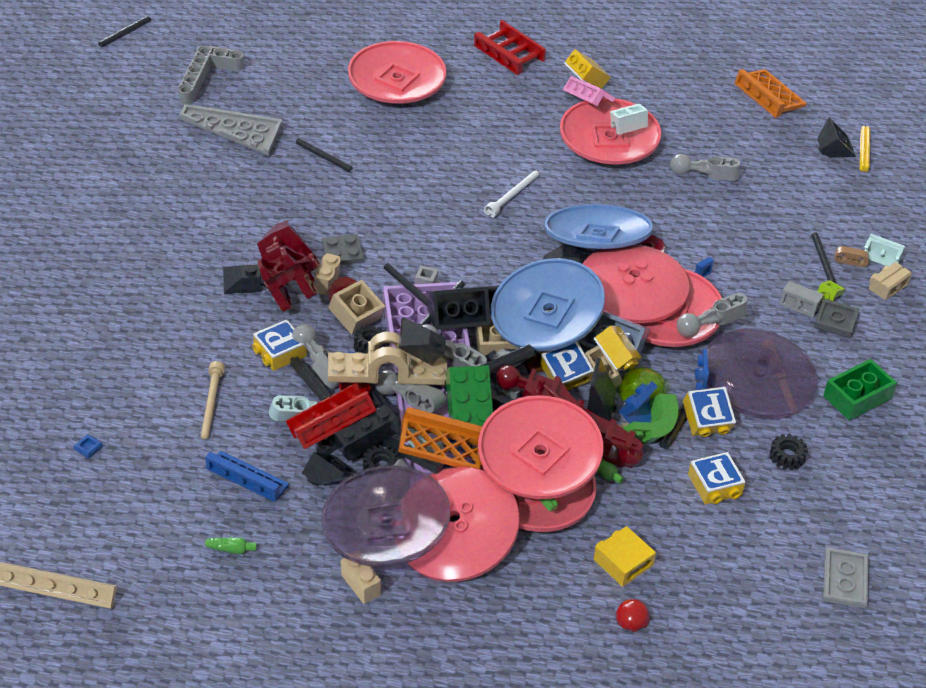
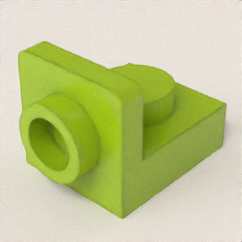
M829 280L821 283L817 292L824 294V299L834 301L835 297L843 295L845 288Z

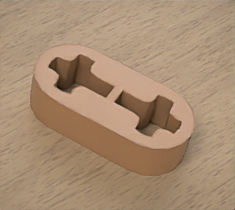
M841 246L835 250L834 259L839 263L866 267L869 263V253L865 250Z

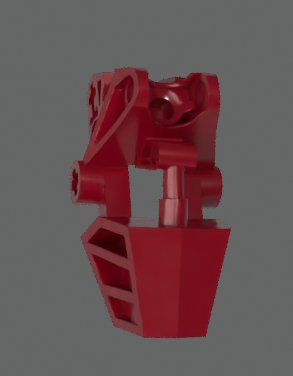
M288 221L276 224L257 243L262 257L257 260L267 289L272 293L271 295L280 309L286 312L293 308V303L285 286L294 280L307 299L318 295L311 272L320 268L321 265L317 256Z

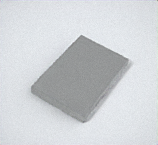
M826 547L823 601L867 608L868 554Z

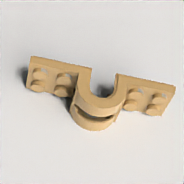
M382 332L368 341V354L358 352L328 353V381L378 383L379 367L384 363H393L398 367V384L445 385L447 358L441 356L432 365H429L399 349V334ZM384 343H392L397 347H383L379 349Z

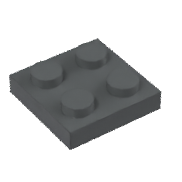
M358 234L322 238L324 253L340 256V265L364 262Z
M823 298L814 328L850 338L859 308Z

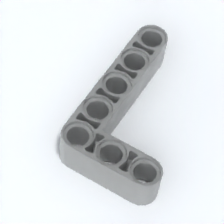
M200 46L178 87L179 102L183 105H190L194 102L210 67L233 71L242 70L244 68L243 52L213 46Z

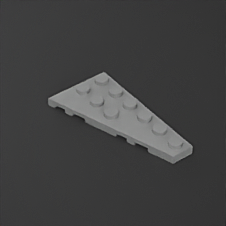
M185 104L180 112L181 120L268 156L283 125L282 119Z

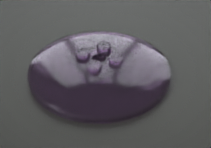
M736 329L719 335L706 348L709 371L707 385L710 389L726 387L731 407L737 411L762 418L786 417L804 409L816 392L817 373L812 361L799 346L781 335L761 329Z
M404 466L373 467L346 478L330 493L322 510L323 533L329 545L339 555L352 562L372 567L402 565L425 555L441 541L450 522V504L442 486L432 477L419 470ZM384 520H391V521H392V522H390V523H388V524L382 523Z

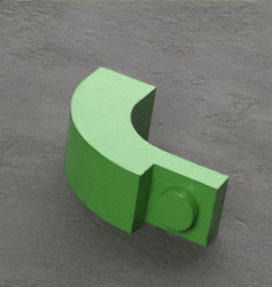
M659 394L650 399V422H632L623 427V429L627 432L630 430L636 432L634 437L640 438L642 444L652 443L665 436L674 428L678 418L676 395Z

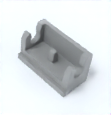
M789 281L782 291L779 305L814 317L820 307L819 303L823 299L824 294Z

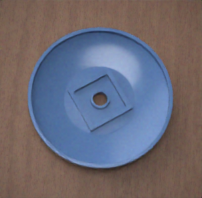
M589 204L566 207L551 213L545 220V231L555 240L572 246L587 249H615L646 240L652 234L653 224L646 215L629 208Z
M560 258L539 260L517 269L500 284L492 299L491 317L497 332L508 343L519 348L530 344L534 351L556 350L577 342L596 326L604 311L605 292L602 282L595 272L579 262ZM554 308L550 312L545 311L546 309Z

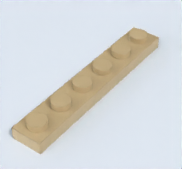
M0 562V586L110 609L113 608L117 585Z

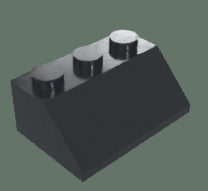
M488 286L426 291L427 310L431 322L437 330L491 325Z
M387 404L375 405L377 411L328 436L347 461L400 432L398 418Z

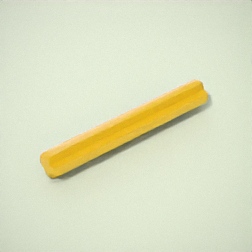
M863 126L861 127L860 171L868 172L870 167V127Z

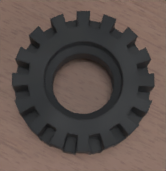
M365 326V329L363 327H360V330L357 329L356 333H354L355 352L368 354V341L375 335L386 332V330H382L381 327L375 328V326H372V328ZM388 343L382 344L379 349L388 347Z
M781 434L780 437L777 436L772 441L770 459H772L773 464L777 462V467L782 465L784 470L789 467V470H793L794 467L797 470L800 466L804 465L806 460L807 444L803 443L804 440L802 438L798 440L796 435L793 438L791 434H787V437H785V434ZM789 449L795 452V454L789 455L784 453L782 450Z
M375 445L372 446V450L370 448L367 449V453L365 452L363 455V472H365V476H369L370 479L375 474H388L396 461L400 459L398 452L395 453L394 448L390 450V446L387 445L386 448H383V445H379V448H377ZM386 461L388 465L380 467L374 465V462Z

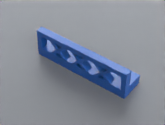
M220 451L217 455L209 452L205 457L207 470L273 502H276L289 487V483L223 451Z

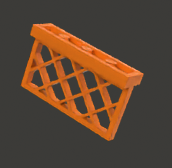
M744 69L738 71L734 84L775 118L780 117L782 112L800 109L807 105L803 99L766 69L749 73Z
M407 407L401 423L402 430L398 452L454 467L480 469L481 461L478 453V440L482 426ZM408 428L415 429L418 432L412 434ZM427 433L437 435L438 437L432 439ZM422 435L427 442L420 444L416 437ZM447 438L457 440V442L451 444ZM411 440L416 447L410 448L404 446V444ZM442 441L446 448L440 449L436 443ZM466 443L476 445L477 447L471 449ZM431 446L435 453H429L425 448ZM462 446L466 453L461 455L456 448ZM451 451L455 458H448L445 453ZM470 456L475 461V464L468 463L464 458Z

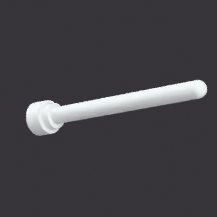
M533 171L497 202L487 204L484 207L485 214H492L490 217L494 218L499 213L500 207L539 176V172Z

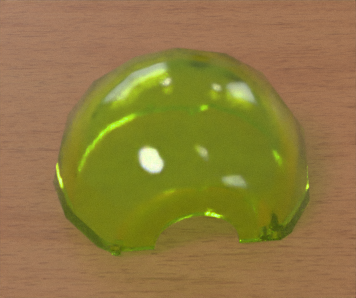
M637 367L631 369L622 377V383L618 386V393L622 400L625 401L629 396L636 393L635 389L642 383L646 385L653 381L658 387L649 396L652 399L659 394H666V387L660 373L652 368Z

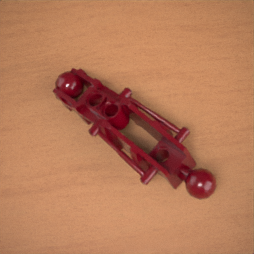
M511 365L502 366L496 372V382L502 389L511 390L516 388V386L525 389L522 398L527 396L556 397L569 401L587 412L601 432L603 460L616 464L617 467L621 468L623 466L632 468L642 461L644 456L643 444L634 437L636 432L631 430L627 432L616 424V420L611 419L608 421L583 407L585 401L579 399L577 402L565 388L561 377L555 375L554 380L536 374V370L532 369L529 379L521 377L519 371Z

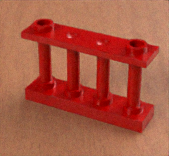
M503 20L500 21L499 31L489 36H485L481 32L474 34V46L516 75L522 73L524 63L534 58L542 62L545 61L546 48ZM501 36L507 38L499 44L493 41ZM513 43L518 45V47L510 51L504 49ZM524 50L530 53L520 59L515 56Z
M354 383L285 420L294 439L298 438L302 448L306 449L377 410L368 392L361 393L357 383Z

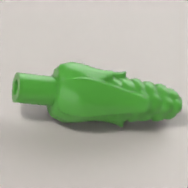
M602 459L597 473L608 481L614 480L621 484L624 481V477L618 474L616 466Z
M239 537L211 538L205 541V546L228 553L244 554L245 551H256L257 543L246 542V539Z

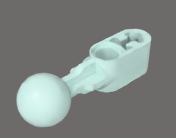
M279 395L272 401L269 416L275 421H285L317 404V402L309 401L303 396Z

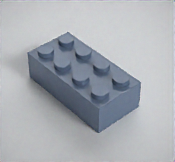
M604 310L596 326L586 336L577 341L593 349L598 346L594 340L597 335L609 326L621 327L641 355L650 329Z

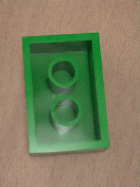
M869 359L827 380L823 397L850 421L892 399L897 382L872 359Z
M489 365L449 367L445 372L449 418L483 427L487 418L493 413Z

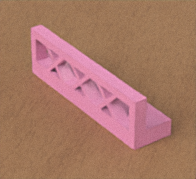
M573 76L569 78L563 89L565 92L595 106H598L602 98L611 102L615 100V97L601 88Z

